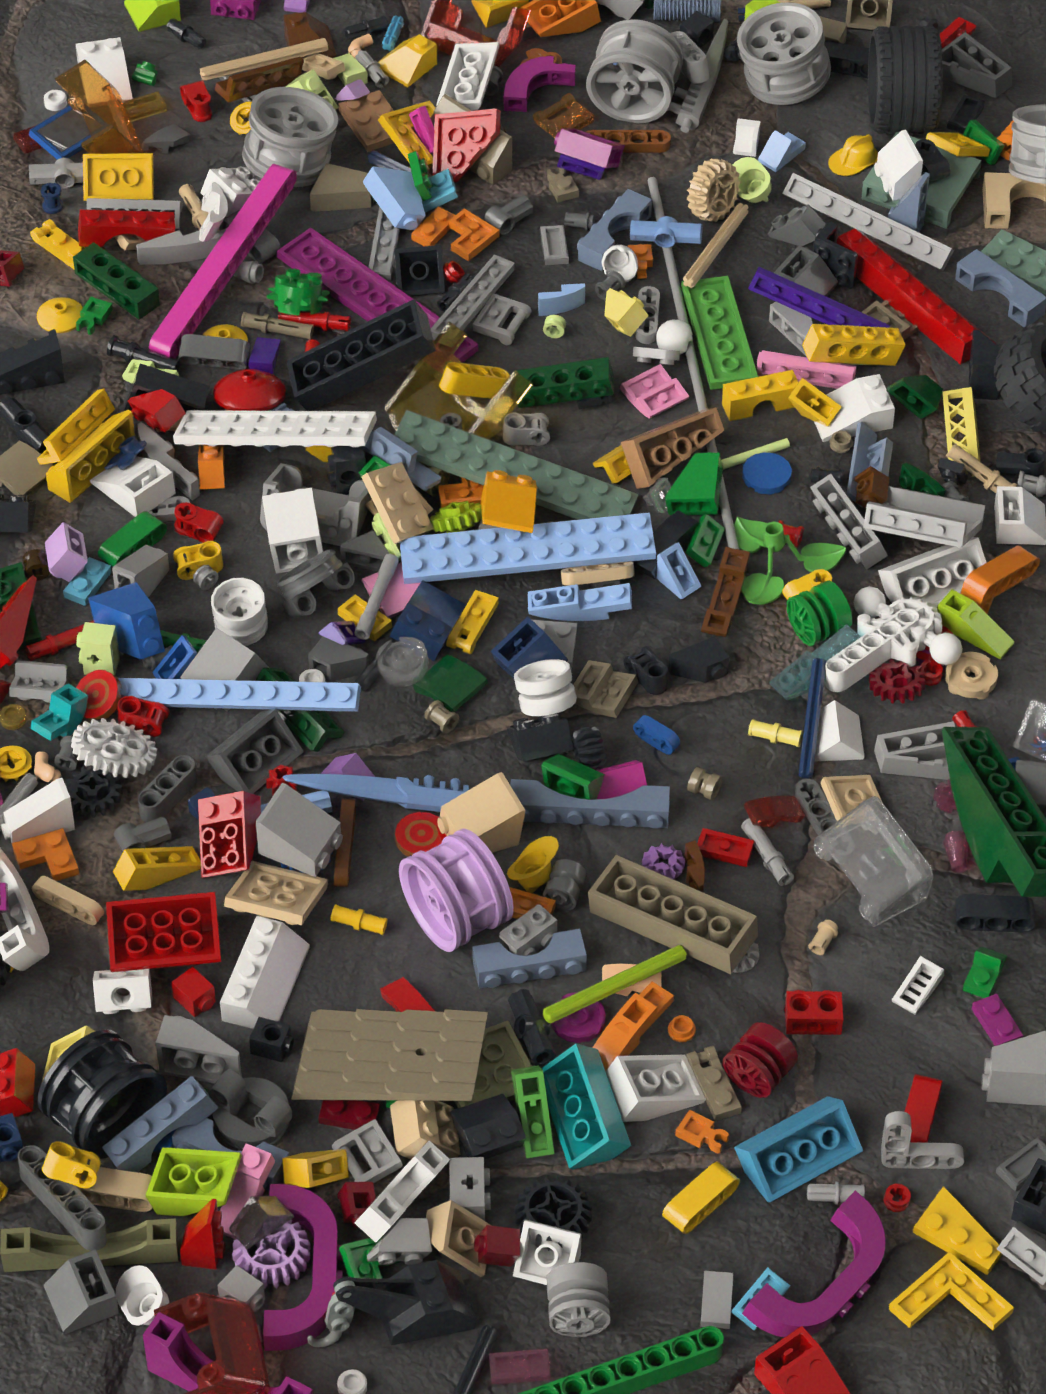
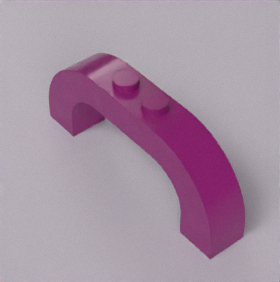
M270 1184L269 1216L270 1219H274L279 1214L281 1220L290 1217L292 1224L299 1222V1225L313 1237L312 1290L308 1298L295 1308L288 1310H264L263 1339L265 1351L297 1348L308 1343V1336H313V1339L319 1336L327 1327L325 1318L328 1303L334 1292L333 1284L336 1280L343 1278V1270H338V1263H343L339 1247L342 1245H338L337 1224L330 1207L322 1198L310 1190L289 1184Z
M856 1190L841 1204L830 1220L850 1239L854 1250L853 1261L817 1299L811 1302L797 1303L790 1301L766 1283L749 1301L742 1312L754 1325L780 1337H786L801 1326L810 1335H813L827 1327L837 1315L843 1318L853 1306L850 1301L855 1296L860 1299L871 1287L868 1281L879 1267L884 1255L885 1233L875 1209Z

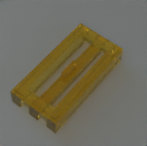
M157 91L117 103L116 110L120 117L123 118L124 124L166 112L167 106Z

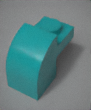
M69 683L51 693L49 710L32 720L31 729L50 741L59 735L63 737L72 735L84 717L88 695Z

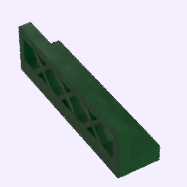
M263 667L255 680L295 682L284 669ZM277 710L285 724L313 752H319L328 737L342 738L345 733L325 711Z

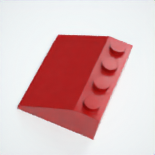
M215 892L106 902L111 972L221 962Z

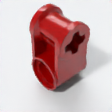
M201 80L180 86L183 103L187 106L192 118L198 122L210 120L212 118V110L209 106L211 96L206 89L205 83Z
M180 503L174 510L175 517L177 518L174 523L175 531L180 535L188 536L202 543L214 541L224 523L223 518L218 513L197 507L191 503Z
M134 696L121 698L117 705L119 724L125 721V726L135 725L134 730H144V734L152 737L161 734V725L170 713L169 709L159 702H151Z

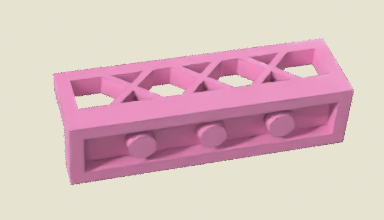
M764 350L759 352L757 359L758 376L793 370L798 382L801 378H804L812 385L835 389L853 381L857 369L855 365L809 362L807 357Z

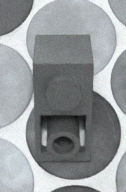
M808 204L801 208L796 207L784 216H777L771 223L772 227L768 232V236L797 246H804L815 241L818 230L824 228L826 224Z
M322 636L308 654L309 669L321 671L325 678L330 681L357 676L369 665V654L360 648L342 645Z

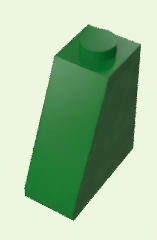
M720 453L694 454L665 496L668 515H672L677 510L686 515L718 514L723 472Z

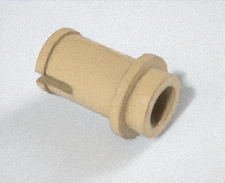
M824 920L819 923L818 932L808 945L813 953L817 955L825 953L832 938H836L838 935L837 924L831 920Z

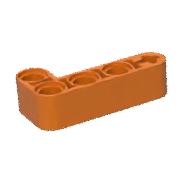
M1015 546L973 570L965 579L960 594L973 600L987 614L993 598L1033 575L1039 566L1040 559L1021 546Z

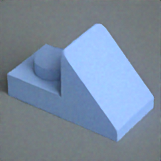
M774 131L758 161L774 172H777L805 150L806 142L789 132L783 135L778 131Z

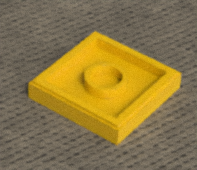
M929 132L926 136V139L933 141L937 147L956 156H989V147L960 133Z

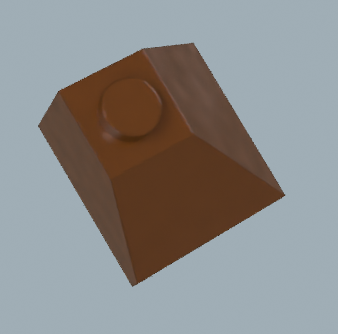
M306 12L283 15L287 47L325 38L328 43V50L319 54L330 58L336 57L328 25Z

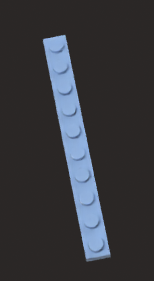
M118 678L122 685V689L120 688L122 698L134 696L151 702H159L166 707L358 712L361 686L358 683Z

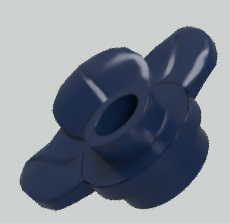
M135 436L127 438L118 447L121 452L112 457L104 468L110 469L118 465L120 470L127 468L134 462L136 455L145 449L147 442L140 439L137 440Z

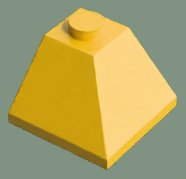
M420 34L403 41L379 60L380 69L388 77L409 87L437 65V44Z

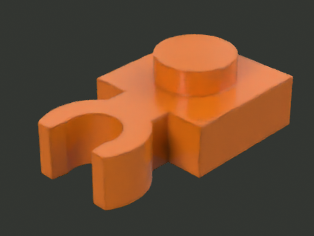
M692 1110L687 1112L675 1133L676 1137L698 1148H701L703 1143H706L710 1150L715 1153H721L722 1145L717 1143L716 1140H723L726 1143L729 1140V1133L723 1129L714 1130V1121Z

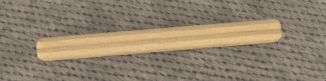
M325 38L234 59L202 67L200 75L202 80L207 81L299 56L305 57L327 51L328 43Z
M738 203L684 276L683 285L685 287L693 288L748 214L747 209L749 207L747 204Z

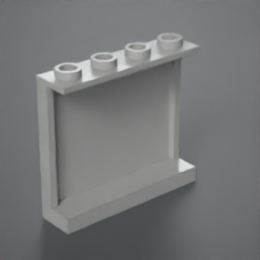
M889 486L886 502L880 504L869 501L867 503L863 528L962 548L982 529L985 505Z

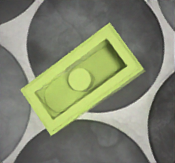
M350 53L333 58L344 62L345 71L339 73L338 77L345 86L360 79L364 84L368 83L366 69Z

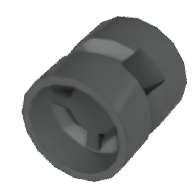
M568 859L556 861L550 873V881L545 886L543 897L556 900L555 909H574L580 896V890L583 888L587 877L585 868L579 863Z

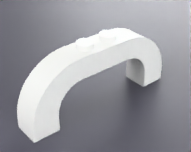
M0 848V883L8 884L9 908L8 912L1 913L8 932L0 937V953L3 960L19 971H25L48 955L49 942L21 876Z

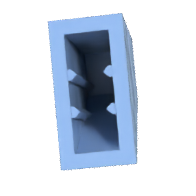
M374 166L371 168L363 180L367 190L395 228L415 230L426 215L421 197L414 185L412 172Z

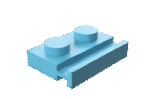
M449 169L430 177L433 187L430 188L432 198L425 201L422 200L425 213L458 198Z

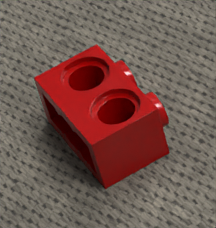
M830 990L786 991V1034L841 1035L843 1025L842 992Z

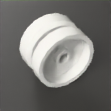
M559 659L537 661L520 668L514 674L516 689L520 692V708L526 715H551L562 712L576 703L575 687L570 683L572 681L570 664L566 661Z

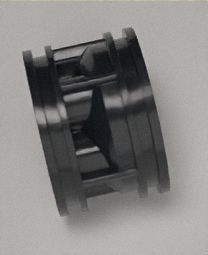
M99 1030L76 1041L54 1062L40 1086L38 1106L41 1112L55 1125L62 1127L72 1136L73 1142L80 1149L93 1152L100 1159H105L109 1156L102 1147L166 1097L167 1082L151 1064L139 1061L133 1055L131 1046L115 1031Z

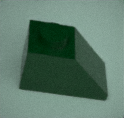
M927 375L903 377L888 386L886 391L918 418L922 419L938 409L943 388Z

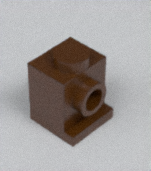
M871 466L855 476L854 481L858 483L856 487V503L866 508L869 501L880 504L886 502L890 477Z

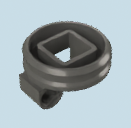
M326 550L306 560L277 581V587L281 589L284 598L281 604L291 617L299 618L310 615L315 611L316 600L309 588L322 581L326 588L333 592L350 588L355 581L354 572L348 562L342 563L336 557V551ZM337 573H338V574L341 576V578H342V583H341V584H339L338 581H337V578H336ZM298 600L303 602V611L298 607Z
M227 1069L209 1090V1096L218 1106V1109L213 1112L216 1132L223 1141L235 1148L243 1150L246 1143L254 1147L262 1142L270 1145L274 1144L286 1132L289 1121L292 1119V1110L285 1093L279 1086L269 1080L255 1077L242 1078L237 1072ZM248 1101L262 1108L254 1117L255 1127L235 1117Z

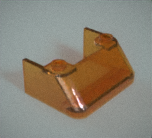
M81 61L55 78L56 82L68 92L70 97L68 102L74 111L78 110L84 117L91 137L82 142L81 145L89 154L144 153L121 95L88 61Z

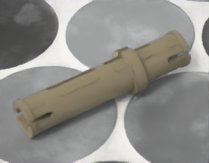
M243 312L241 318V327L258 329L266 334L274 332L311 340L314 333V325L272 318L269 314L261 316Z

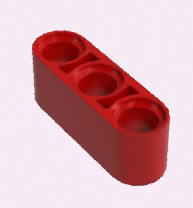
M919 1074L914 1075L905 1112L911 1116L912 1132L910 1143L928 1142L943 1080Z

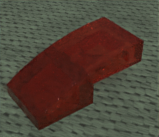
M795 796L762 797L747 801L743 805L752 824L756 826L774 828L778 821L800 823L805 817Z

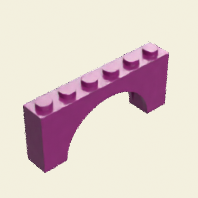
M158 1312L143 1334L148 1371L193 1394H313V1389L287 1376L279 1387L260 1386L235 1376L212 1361L193 1343L186 1332L184 1324Z

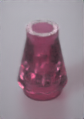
M962 831L949 832L945 835L943 845L951 865V871L954 873L965 872L967 870L969 850L965 833Z

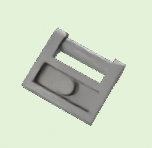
M493 293L474 321L473 331L499 339L504 345H510L515 338L514 334L523 320L529 317L532 310L524 303ZM510 313H516L507 329L501 328Z
M376 1119L343 1136L332 1145L333 1150L346 1149L348 1169L355 1179L354 1182L375 1183L403 1167L400 1158ZM354 1145L358 1146L371 1168L366 1173L362 1171L350 1151V1148Z

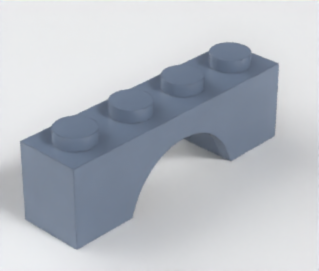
M627 189L622 196L616 199L615 204L604 212L598 223L592 225L589 233L585 237L580 238L577 244L578 261L603 271L602 258L604 252L615 245V240L611 236L618 231L630 229L631 220L647 221L651 217L652 199Z
M976 249L957 262L955 280L972 292L988 289L1003 294L1010 302L1008 317L1022 327L1034 323L1045 315L1046 297L1006 268L993 261L989 256Z
M580 929L553 933L550 944L543 951L527 956L517 955L508 951L500 942L473 946V965L479 989L486 987L495 988L499 985L510 983H523L540 978L549 979L553 976L565 974L573 975L586 971L587 954Z
M191 1076L102 1148L119 1170L138 1173L151 1162L152 1152L164 1136L182 1126L198 1125L218 1109V1106L200 1083Z
M205 1118L196 1126L186 1125L179 1127L172 1135L173 1148L242 1152L230 1150L222 1146L215 1138L214 1122L208 1118ZM262 1142L256 1148L271 1153L275 1159V1163L263 1185V1188L270 1192V1184H280L284 1178L282 1158L288 1157L289 1152Z

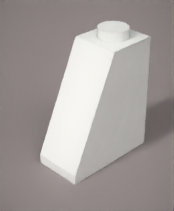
M63 778L56 779L3 812L5 823L1 824L5 839H10L11 843L61 828L64 829L65 833L75 830L71 798Z

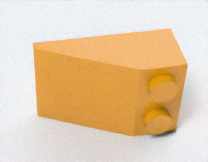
M501 470L487 471L481 496L482 523L532 533L537 492L536 480H532L527 475L510 476Z

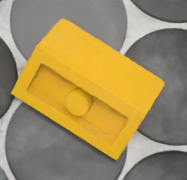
M622 445L593 462L595 468L604 467L612 484L618 483L631 474Z

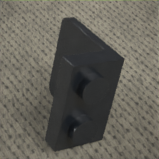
M829 221L824 228L818 230L815 236L814 252L821 256L839 285L852 289L855 285L858 255L836 244L838 225Z

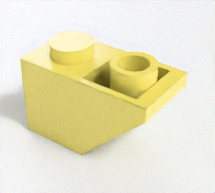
M609 288L607 291L605 317L617 331L631 337L649 315L643 309L645 305L637 297L630 298L622 290L617 292Z

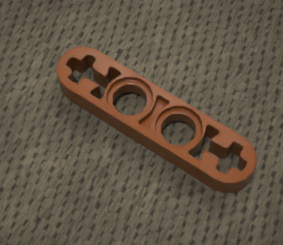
M664 130L586 131L608 140H620L619 143L625 145L623 153H661L668 151L671 146V135ZM639 139V140H642L643 142H642V143H634L633 140Z

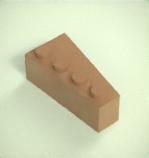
M717 408L701 410L622 441L621 445L636 488L650 487L657 479L666 475L673 467L686 460L693 452L702 448L722 433L724 428Z

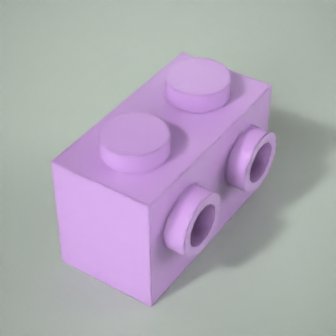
M62 522L45 541L48 567L53 576L70 582L83 571L85 564L88 562L83 533Z

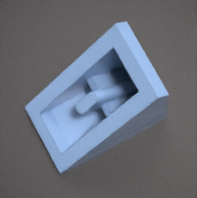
M679 542L657 555L656 579L678 598L683 599L701 587Z

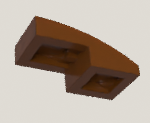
M694 840L685 843V861L688 865L686 883L689 887L704 893V862L700 849Z

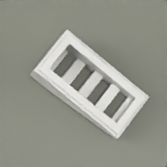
M920 956L892 998V1002L916 1015L944 977V969ZM923 972L931 976V980L921 976L920 973ZM917 979L918 981L924 983L927 986L923 988L920 985L914 983V981ZM911 987L919 991L921 995L918 996L908 989ZM905 994L915 1000V1004L912 1005L902 999L903 995Z

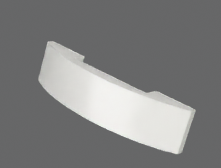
M214 181L211 182L202 199L201 210L209 213L200 229L199 240L202 242L208 241L215 236L228 211L226 197L220 186Z

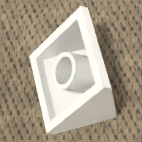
M835 700L821 708L815 761L863 760L864 749L859 715Z
M525 1219L520 1239V1257L516 1260L513 1276L547 1285V1275L551 1270L560 1265L579 1262L581 1256V1233ZM540 1234L542 1243L537 1248L535 1246V1239ZM550 1236L552 1241H546L547 1237Z

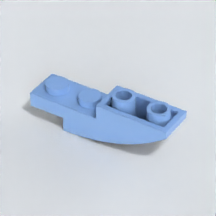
M630 583L587 590H579L578 584L528 592L529 614L553 620L609 619V612L632 609V589Z

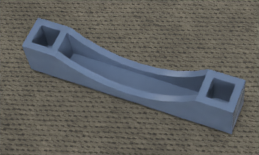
M511 779L510 786L525 809L523 822L668 828L670 787L643 785L619 797L588 800L560 794L547 788L537 780Z

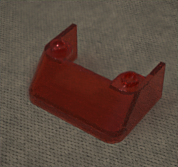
M432 0L421 35L436 43L437 50L449 55L453 54L455 44L499 42V49L493 65L500 67L519 45L531 11L526 8L513 7L507 26L500 31L498 39L495 40L460 26L463 20V11L458 5L451 3L452 0Z
M199 1292L154 1309L155 1316L160 1312L184 1324L187 1333L210 1325L217 1360L206 1364L199 1370L197 1374L198 1388L184 1394H268L270 1383L255 1314L247 1302Z

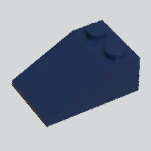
M422 580L399 616L389 637L435 661L466 604Z

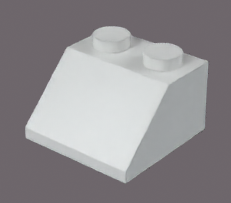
M902 130L878 152L877 163L874 165L876 175L882 179L884 190L889 192L892 200L901 199L918 181L922 173L923 160L906 130Z

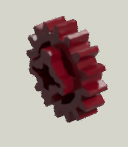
M890 659L888 664L884 662L880 667L869 673V689L873 690L874 696L881 695V701L889 699L892 704L896 700H900L903 704L907 698L914 701L915 695L921 696L922 690H925V672H921V666L909 667V664L903 661L895 662L893 659Z

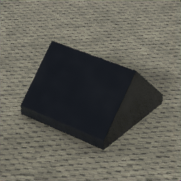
M441 245L394 249L396 287L407 295L444 293Z

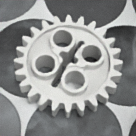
M101 718V722L92 719L91 724L84 721L83 726L78 725L77 730H74L71 747L74 748L73 754L78 755L77 760H85V766L93 765V771L101 769L103 770V775L111 772L114 777L122 774L125 778H127L128 773L137 777L138 772L144 775L146 770L150 771L155 763L157 748L154 747L155 742L150 741V735H143L144 730L136 731L134 730L135 725L128 727L125 726V721L118 724L114 719L111 722H107L104 718Z

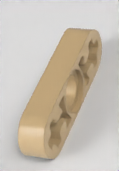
M632 561L570 567L561 570L562 584L568 586L626 579L634 576Z
M41 876L32 886L33 893L40 900L87 924L95 925L104 915V910L99 903L49 877Z

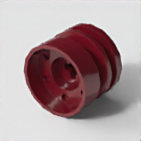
M757 1022L750 1026L740 1038V1042L735 1044L731 1051L723 1058V1066L726 1074L741 1090L758 1098H766L781 1082V1078L787 1075L797 1063L798 1054L795 1046L780 1030L772 1025Z

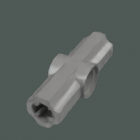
M60 158L56 160L55 164L29 165L30 184L57 183L61 189H68L74 183H83V163H74L69 158Z

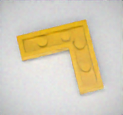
M431 101L382 114L378 122L409 162L408 154L417 151L421 159L425 158L429 169L433 168V156L415 134V129L409 113L417 108L426 106L431 118L435 110Z
M950 1252L889 1304V1310L909 1328L949 1294L954 1296L992 1330L996 1329L1013 1314L1014 1310L1010 1303Z

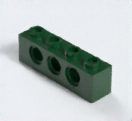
M93 242L73 256L74 271L77 276L138 320L160 306L158 287L144 279L137 271L130 269L122 260L116 259L105 248H101Z
M609 357L515 370L513 393L518 408L614 395V373Z

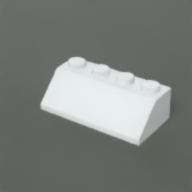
M499 42L455 44L436 105H438L441 97L446 94L471 111L478 110L484 98L499 49Z
M973 537L962 548L944 545L878 570L885 594L891 603L900 600L901 597L903 599H910L912 596L913 600L922 598L923 603L930 602L931 607H938V604L952 589L960 593L967 576L973 570L984 565L986 560L979 537Z
M256 916L220 1001L222 1021L252 1029L259 1016L279 1022L309 951L310 944L283 922Z

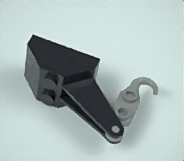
M434 1260L408 1265L389 1279L343 1277L336 1280L333 1284L335 1294L332 1295L328 1303L325 1323L330 1333L321 1339H313L311 1335L307 1339L308 1343L313 1347H326L334 1344L341 1337L342 1331L349 1328L355 1308L382 1319L391 1346L475 1329L477 1318L460 1271Z

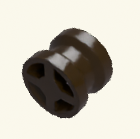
M33 549L23 555L22 561L25 566V575L28 579L34 575L37 578L36 581H40L49 576L50 571L45 551Z

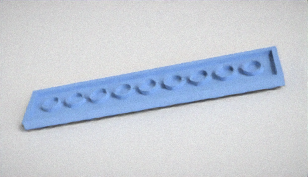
M650 513L534 524L532 533L501 527L413 536L400 542L404 584L421 583L422 580L431 582L656 559Z

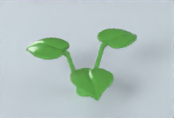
M737 517L734 524L739 550L754 553L761 547L768 548L767 576L762 573H755L744 579L742 594L752 604H768L781 596L784 581L780 577L771 576L773 571V552L782 550L785 543H787L799 561H804V568L809 572L818 569L831 571L838 565L846 553V547L840 545L812 543L804 546L801 550L802 555H800L790 541L789 535H784L783 525L779 522L765 523Z

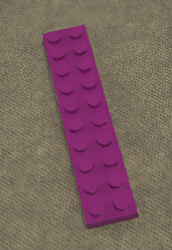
M311 227L277 251V258L292 269H299L300 273L303 274L320 273L323 282L322 289L329 291V295L366 321H370L413 300V298ZM417 302L427 314L431 329L440 317ZM461 332L450 346L433 340L436 351L420 359L443 374L447 363H463L478 351V344Z

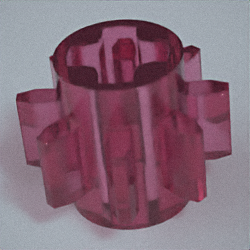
M948 779L947 784L940 782L934 791L933 799L937 801L936 807L951 814L952 810H957L950 779Z

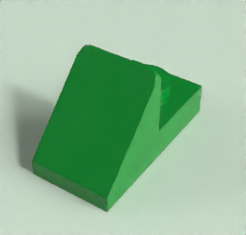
M984 947L978 948L975 951L973 965L965 980L963 991L982 998L991 996L1006 962L1007 955Z

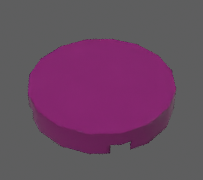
M578 992L568 993V994L562 996V999H561V1000H563V999H565V998H567V997H569V996H571V995H574V994H576V993H578ZM597 1001L551 1023L552 1029L559 1037L568 1042H589L598 1037L603 1031L606 1013L602 1003Z

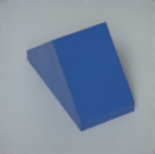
M182 635L152 672L156 679H181V675L198 654L186 636Z

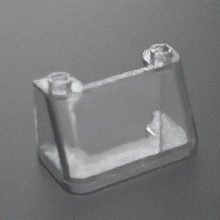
M872 796L864 800L815 838L813 846L816 855L826 861L835 859L861 894L859 911L865 920H869L873 927L927 899L933 881L932 869L878 797Z

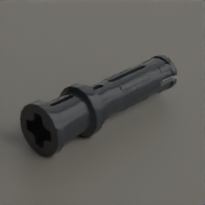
M116 335L111 337L107 346L108 356L112 357L115 355L124 358L128 363L132 359L153 361L155 368L177 370V372L180 367V360L143 349L136 342L129 343L120 340Z

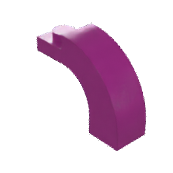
M554 56L538 57L524 62L511 73L506 82L504 111L527 112L529 96L538 87L544 85L575 86L576 65L554 63Z

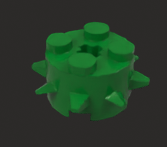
M287 269L286 274L276 276L275 287L268 288L272 293L268 294L266 298L274 300V308L278 307V311L281 313L300 315V311L311 310L310 313L315 314L322 309V302H328V299L324 297L329 295L330 292L322 289L323 282L320 273L303 274L300 273L299 269Z

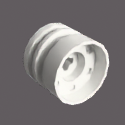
M232 578L222 582L215 588L211 596L215 629H220L244 646L260 640L268 628L265 596L261 587L253 580Z

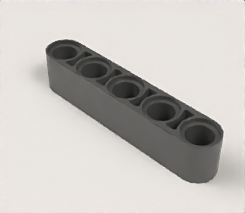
M28 1145L20 1149L18 1152V1163L22 1181L83 1248L89 1251L102 1249L107 1243L104 1216L75 1185L51 1179L42 1172L47 1154L40 1147Z

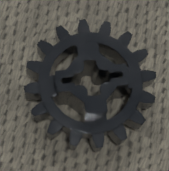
M92 765L90 770L81 767L80 774L73 772V779L66 780V788L71 798L72 811L75 813L81 810V816L83 817L87 813H91L92 818H95L97 812L105 816L106 809L114 811V803L121 802L120 795H123L120 777H114L111 772L103 775V770L101 769L93 771L94 766Z

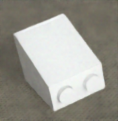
M312 488L262 496L269 545L276 574L289 572L306 560L323 552Z

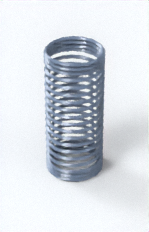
M654 0V20H660L661 14V20L663 21L665 12V20L667 21L669 11V20L671 21L673 11V21H675L677 11V21H679L681 10V21H683L685 10V20L688 18V14L690 17L694 12L698 11L712 18L714 23L720 22L721 0Z

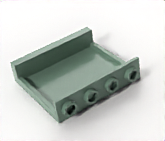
M910 136V138H911L912 142L914 143V145L916 144L917 141L920 140V139H917V138H915V137ZM937 147L943 157L947 159L951 174L949 177L929 183L924 221L947 229L951 221V212L973 178L979 179L981 160L970 156H956ZM873 166L863 181L861 199L891 209V207L897 205L900 199L892 200L889 192H885L883 181L876 175Z

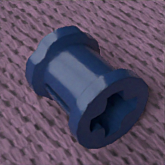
M46 183L41 189V195L44 197L42 207L49 214L59 213L63 209V201L60 199L62 190L57 183Z

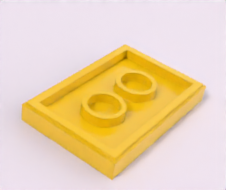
M153 153L83 154L84 201H87V198L154 200Z

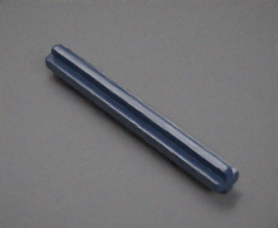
M815 658L812 661L799 766V777L810 779L813 777L825 679V659Z

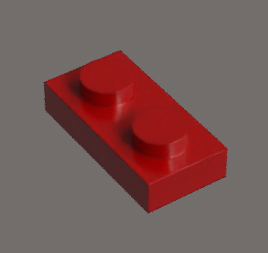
M703 828L697 845L703 857L747 867L754 848V840Z

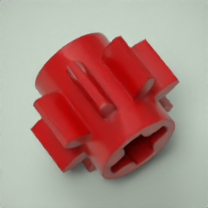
M279 765L274 770H269V778L266 779L267 788H272V795L275 794L282 783L297 791L296 785L298 784L287 782L283 779L285 775L294 774L292 766L289 768L288 766Z

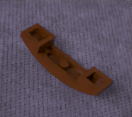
M725 547L719 568V576L709 609L707 608L701 632L722 637L727 636L741 595L750 557L749 551Z

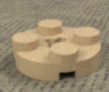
M977 652L961 653V657L955 663L949 664L946 667L945 679L948 684V690L952 694H958L967 698L986 699L996 686L998 669L996 665L994 667L990 663V658L984 654ZM970 672L975 673L974 678L968 677L967 675H969Z

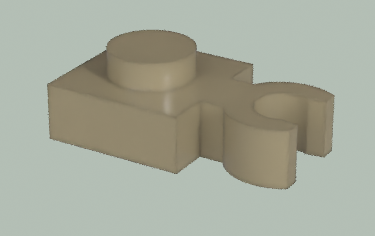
M558 168V174H554L550 169H547L549 189L557 203L579 197V189L571 175L564 177L565 170L562 168Z

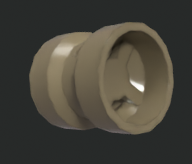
M696 767L690 776L687 790L694 794L701 793L705 798L714 800L720 790L722 776L715 773L708 774L705 769Z

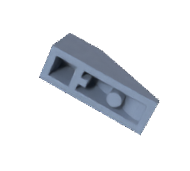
M925 172L903 195L897 205L891 207L888 214L889 219L917 232L921 231L925 220L930 173Z

